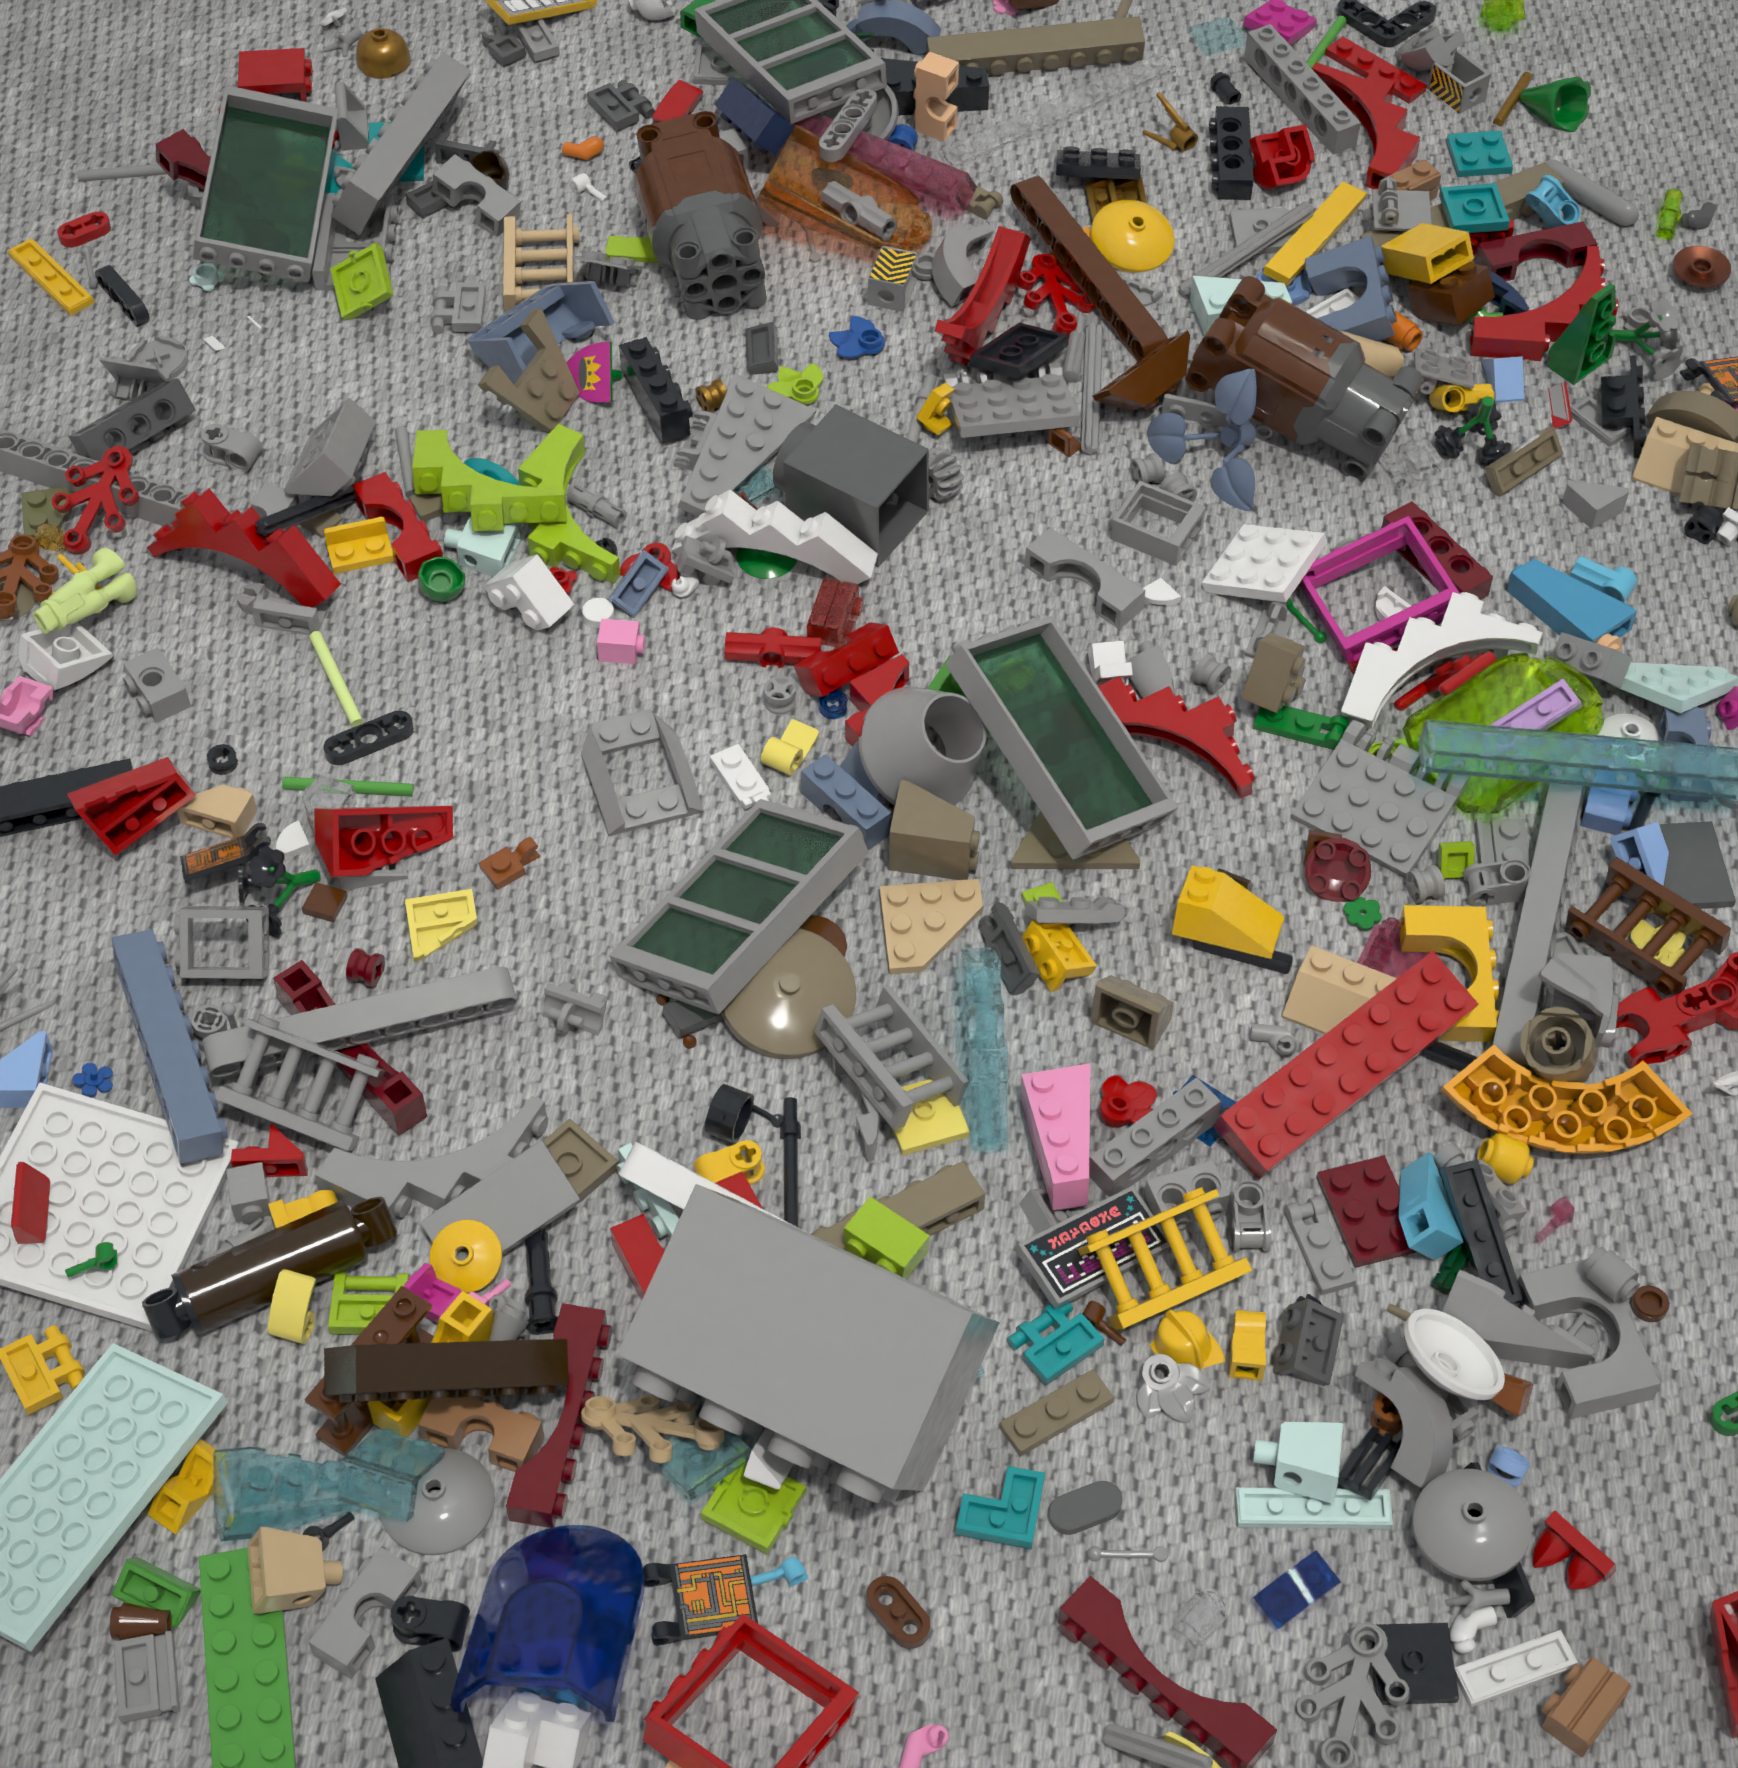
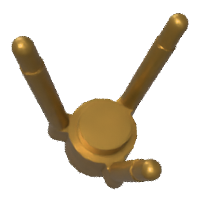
M1157 92V98L1176 124L1170 131L1171 141L1147 130H1143L1142 133L1168 146L1173 152L1177 149L1185 152L1195 147L1198 142V135L1181 119L1164 96Z

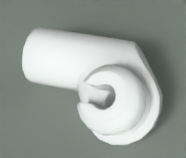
M696 571L690 575L680 572V578L677 581L676 579L672 581V591L676 596L688 597L698 587L699 580Z
M1492 1606L1478 1608L1468 1618H1464L1462 1614L1456 1617L1449 1633L1450 1640L1454 1642L1453 1647L1456 1652L1463 1654L1473 1651L1475 1648L1473 1637L1476 1635L1477 1630L1497 1624V1616Z

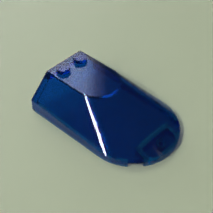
M565 1525L533 1533L507 1549L497 1560L488 1577L451 1695L453 1711L462 1713L466 1699L485 1685L562 1689L572 1691L600 1709L605 1716L606 1722H614L645 1590L643 1565L632 1545L619 1535L602 1528L586 1525Z

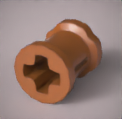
M1379 1393L1375 1398L1374 1410L1371 1412L1370 1425L1371 1427L1379 1428L1380 1435H1385L1386 1432L1396 1435L1403 1427L1400 1414L1393 1402L1384 1394Z

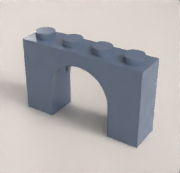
M1372 236L1305 259L1308 279L1316 296H1324L1351 286L1366 287L1361 298L1351 306L1317 319L1336 330L1375 341L1395 335L1393 323L1397 322V317L1393 306H1389V303L1393 302L1390 287L1385 285L1386 282H1389V276L1385 265L1381 264L1386 260L1381 245L1376 246Z

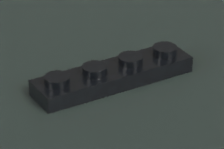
M1478 1159L1443 1168L1440 1172L1474 1276L1492 1283L1506 1293L1503 1298L1510 1303L1521 1302L1524 1298Z

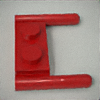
M1488 651L1485 654L1482 653L1471 658L1468 654H1465L1453 662L1448 660L1434 669L1435 673L1398 698L1394 702V706L1397 710L1403 711L1429 692L1437 690L1442 695L1447 696L1496 662V657L1491 651Z

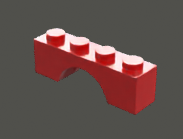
M386 472L352 485L355 503L366 520L384 517L387 524L393 525L402 531L399 537L391 543L394 563L407 582L418 579V572L424 561L434 557H443L438 541L436 539L431 540L427 525L423 520L419 521L416 518V511L411 501L404 500L400 485L397 481L392 482Z

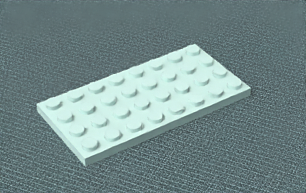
M112 1343L0 1479V1636L29 1652L34 1649L227 1405L228 1401L222 1393Z

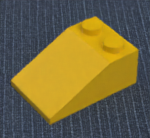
M1191 865L1177 902L1172 935L1272 959L1285 916L1225 873L1214 871L1209 867Z

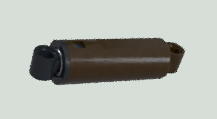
M383 1197L364 1200L354 1206L351 1211L345 1202L338 1201L171 1274L176 1288L162 1289L149 1295L143 1300L142 1307L156 1338L165 1339L175 1336L187 1329L191 1323L196 1335L199 1336L271 1304L278 1275L283 1269L314 1277L316 1284L367 1261L368 1252L366 1247L377 1246L392 1239L397 1234V1228Z

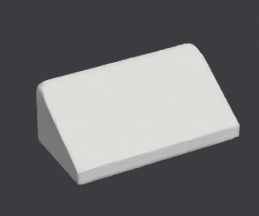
M765 1428L751 1451L743 1476L778 1490L781 1488L794 1464L767 1450L774 1431Z

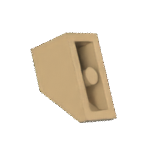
M224 784L197 793L193 799L177 810L181 824L232 839L245 834L258 812L253 793L244 788H234Z

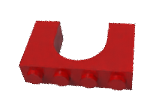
M742 1171L715 1183L763 1209ZM644 1214L610 1228L612 1245L641 1301L665 1251L659 1244Z

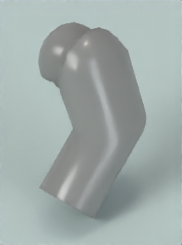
M1251 1024L1250 1041L1268 1042L1279 1055L1284 1057H1290L1297 1051V1041L1284 1026Z

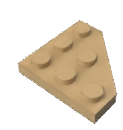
M979 879L879 886L889 974L924 972L935 957L943 949L945 950L962 933V930L983 912Z

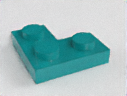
M1007 1466L1001 1500L963 1493L956 1535L1032 1549L1045 1472Z

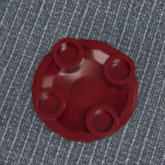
M1330 838L1320 842L1310 851L1305 862V878L1309 888L1317 897L1324 900L1345 902L1357 899L1366 890L1371 879V863L1368 852L1358 843L1347 838Z

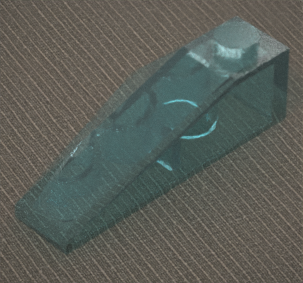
M258 1447L214 1450V1512L221 1542L251 1539L260 1527L285 1531L346 1514L349 1511L353 1512L379 1504L381 1500L374 1471L371 1467L327 1460L323 1464L301 1460L302 1455L289 1453L288 1457L265 1454L266 1449Z

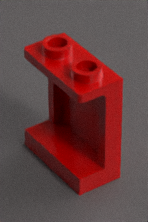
M305 48L239 51L238 88L266 94L299 92L301 101L307 102V93H312L311 75H313L312 60L306 59Z

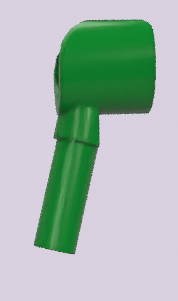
M110 1242L100 1243L95 1247L94 1258L65 1269V1273L69 1278L95 1268L103 1271L112 1270L117 1264V1250H114L113 1244Z

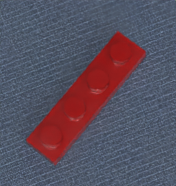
M1343 36L1325 50L1326 56L1365 79L1372 73L1395 81L1393 95L1408 104L1426 92L1427 84Z

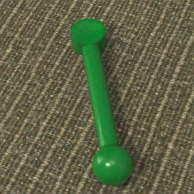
M1289 598L1286 602L1287 609L1314 635V640L1317 643H1324L1327 639L1326 634L1321 631L1319 632L1293 606V602Z

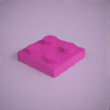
M1270 0L1246 15L1243 26L1255 30L1271 24L1291 45L1316 27L1317 19L1309 16L1306 11L1297 10L1286 5L1282 0Z

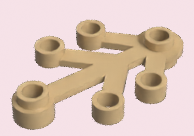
M642 1395L638 1399L616 1404L609 1397L596 1396L588 1399L581 1411L582 1421L593 1429L604 1430L613 1440V1452L620 1456H629L636 1451L635 1435L625 1432L621 1426L631 1427L649 1446L650 1460L657 1463L670 1461L673 1451L672 1442L663 1439L659 1433L695 1439L698 1446L704 1450L718 1449L725 1439L724 1429L702 1418L695 1421V1404L692 1405L680 1401L673 1406L660 1409V1399L654 1395Z

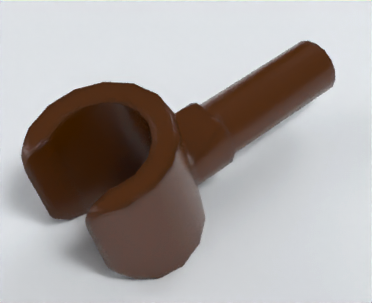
M1090 1301L1083 1315L1088 1321L1090 1320V1323L1096 1330L1098 1329L1105 1333L1119 1346H1122L1127 1340L1109 1326L1107 1322L1102 1320L1106 1313L1105 1307L1098 1302Z

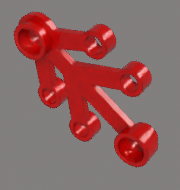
M1035 255L1031 262L1032 269L1020 272L1017 280V285L1021 289L1030 290L1026 293L1023 303L1027 308L1037 310L1041 302L1050 296L1057 316L1053 323L1052 331L1066 334L1069 338L1070 333L1077 328V320L1073 314L1068 312L1064 299L1075 305L1082 313L1092 312L1094 306L1085 294L1077 295L1083 293L1068 273L1060 269L1059 263L1052 255ZM1038 279L1045 281L1036 291L1031 290ZM1057 279L1070 286L1071 290L1058 283Z
M123 446L111 447L104 453L101 461L85 468L72 466L66 471L65 477L74 487H80L85 484L86 480L103 474L96 484L69 495L59 492L52 498V506L59 513H67L72 507L88 501L75 528L69 529L64 535L63 544L70 553L78 555L89 551L91 539L87 533L102 504L106 513L104 518L105 526L113 533L121 532L125 528L126 521L118 511L111 486L117 478L120 485L118 497L124 505L133 506L139 501V493L133 487L128 473L133 465V457L127 448ZM120 457L119 461L113 463L116 458ZM80 473L77 479L72 480L75 474ZM133 492L130 498L125 499L127 493ZM66 499V503L59 506L60 501ZM119 519L116 525L111 526L113 520ZM79 536L76 542L71 543L75 537Z

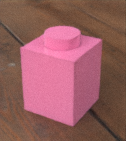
M601 619L597 638L598 660L636 664L638 653L644 654L646 642L645 635H640L639 621Z

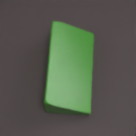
M139 1557L126 1559L111 1596L125 1603L160 1610H170L172 1617L171 1626L177 1629L201 1594V1589Z

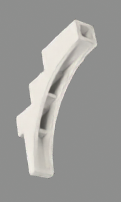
M728 490L718 496H713L706 504V513H702L698 518L688 523L681 524L675 532L676 539L672 548L675 554L680 555L682 553L681 541L686 535L698 541L709 543L715 537H720L725 540L726 548L759 549L786 555L811 564L848 586H855L871 578L878 555L826 512L813 518L810 517L804 522L779 501L766 507L762 506L756 510L732 490Z
M1453 592L1441 627L1428 618L1418 617L1414 619L1409 617L1397 651H1393L1389 645L1381 642H1375L1374 644L1366 642L1343 704L1341 716L1347 718L1349 724L1352 720H1356L1366 725V729H1372L1382 708L1395 691L1414 674L1434 662L1458 653L1481 649H1511L1536 655L1543 632L1537 631L1536 627L1527 623H1519L1517 625L1507 622L1504 617L1498 614H1482L1484 601L1479 600L1477 596L1471 593L1462 592L1458 594Z

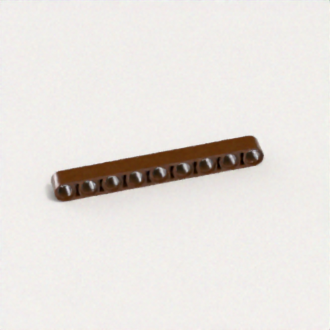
M1034 176L1011 185L1010 194L1014 205L1133 357L1140 361L1168 339L1165 332L1040 176Z

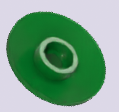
M739 547L736 555L738 565L745 573L761 579L781 577L790 572L797 563L795 558L759 549Z

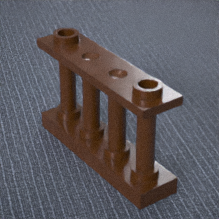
M1618 857L1608 865L1606 884L1609 887L1585 914L1573 906L1569 908L1567 914L1566 929L1575 938L1585 940L1655 985L1656 989L1662 994L1671 996L1685 990L1687 979L1683 977L1684 973L1706 949H1710L1718 955L1726 949L1731 933L1729 926ZM1619 895H1624L1636 902L1635 908L1614 931L1597 922ZM1648 913H1653L1666 921V923L1641 950L1625 940V938ZM1676 931H1682L1695 941L1671 968L1653 958Z
M401 1286L351 1345L431 1343L434 1336L417 1325L432 1309V1304ZM324 1377L304 1399L305 1403L328 1417V1420L315 1434L317 1440L345 1458L350 1455L375 1425L373 1424L368 1406L369 1401L339 1403V1395H325Z

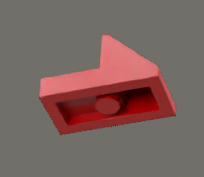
M270 1125L268 1148L248 1146L244 1149H232L231 1164L233 1168L262 1162L266 1177L308 1176V1167L304 1153L273 1125Z

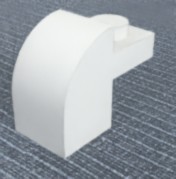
M1124 641L1091 644L1088 647L1089 667L1092 679L1096 685H1102L1119 676L1124 685H1128V678L1133 673L1131 662L1126 663Z

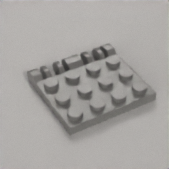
M1060 363L1047 364V374L1043 364L1035 369V378H1028L1026 374L1023 378L1016 380L1009 379L1006 375L995 372L990 373L991 380H987L986 372L978 370V384H969L967 372H960V383L957 382L955 373L943 374V384L947 383L955 389L949 398L952 402L950 409L961 438L1080 426V414L1063 377Z
M1352 720L1345 730L1342 739L1291 813V819L1316 831L1342 834V838L1354 841L1368 852L1370 860L1406 878L1407 872L1414 870L1463 795L1470 778L1457 772L1445 792L1443 789L1451 778L1452 769L1445 766L1433 786L1425 782V780L1434 768V760L1427 757L1415 777L1412 773L1421 760V753L1401 743L1388 763L1386 759L1391 753L1395 741L1387 737L1379 748L1377 755L1374 756L1368 753V750L1375 742L1377 732L1369 728L1363 736L1366 725Z

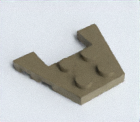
M539 307L531 310L520 326L538 352L516 383L513 384L499 365L489 368L478 386L485 392L490 391L497 396L496 400L503 405L509 404L515 408L520 417L540 431L549 433L561 421L580 392L543 310Z

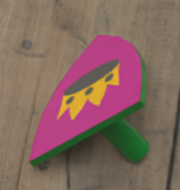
M599 342L587 345L577 351L566 362L580 393L578 396L590 402H613V381H620L622 372L612 369V342Z

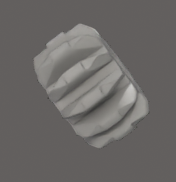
M937 447L929 450V497L931 499L936 498L938 501L948 499L963 488L962 480L964 475L960 472L962 466L958 465L957 457L951 456L948 448L942 449Z

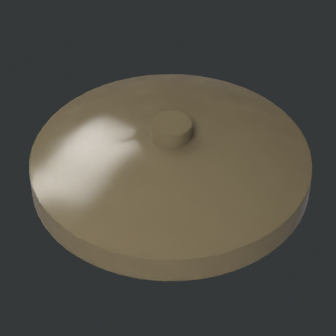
M798 928L722 1010L721 1014L733 1035L751 1050L775 1059L807 1057L825 1049L823 1042L814 1033L822 1008L834 1004L844 1017L848 1018L853 1015L856 1004L855 979L848 962L834 945L813 932ZM744 939L742 942H740V943L732 950V952L729 954L728 958L739 948V946H740L746 939Z

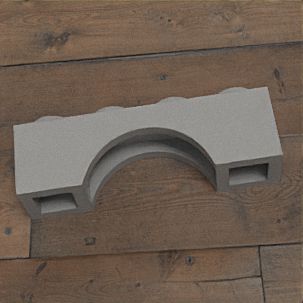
M1052 528L1046 530L1026 547V568L1047 582L1061 578H1072L1087 583L1097 594L1096 614L1119 630L1144 609L1145 589Z

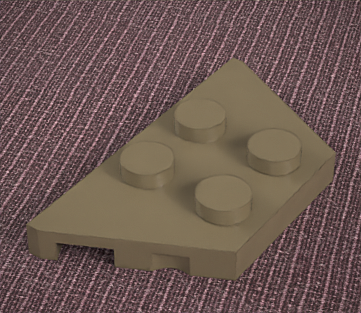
M1040 810L1012 858L1011 869H1140V859L1128 841L1124 839L1072 860ZM1074 810L1086 830L1113 820L1106 810Z

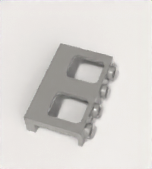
M324 193L312 274L315 290L335 291L330 271L331 267L349 258V252H359L373 244L346 241L348 227L331 217L336 207L332 204L336 196L335 193ZM387 194L386 208H379L370 221H384L381 242L377 244L383 248L391 281V264L388 261L394 260V247L391 242H396L397 238L396 225L393 223L399 222L398 205L393 204L392 194Z

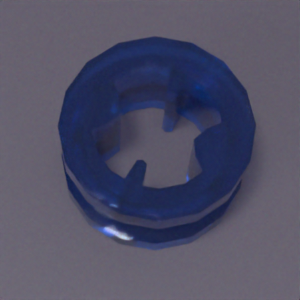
M834 690L823 697H819V711L821 715L827 719L843 717L848 709L847 696L840 690ZM828 702L831 703V704H834V703H836V702H839V706L831 705V706L829 707V706H828Z

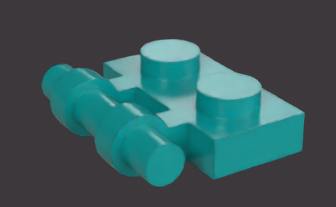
M1070 1302L1057 1309H1054L1050 1303L1042 1309L1041 1315L1031 1322H1022L1016 1327V1332L1006 1338L1007 1343L1013 1350L1018 1349L1025 1343L1030 1346V1348L1023 1352L1022 1359L1045 1386L1104 1346L1105 1339L1082 1313H1079L1071 1320L1066 1317L1067 1314L1073 1311V1306ZM1050 1326L1056 1328L1055 1331L1044 1338L1040 1335L1042 1331Z

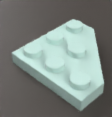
M1631 662L1623 684L1619 689L1676 712L1683 713L1727 694L1734 686L1738 687V677L1727 673L1728 671L1725 668L1718 666L1704 667Z

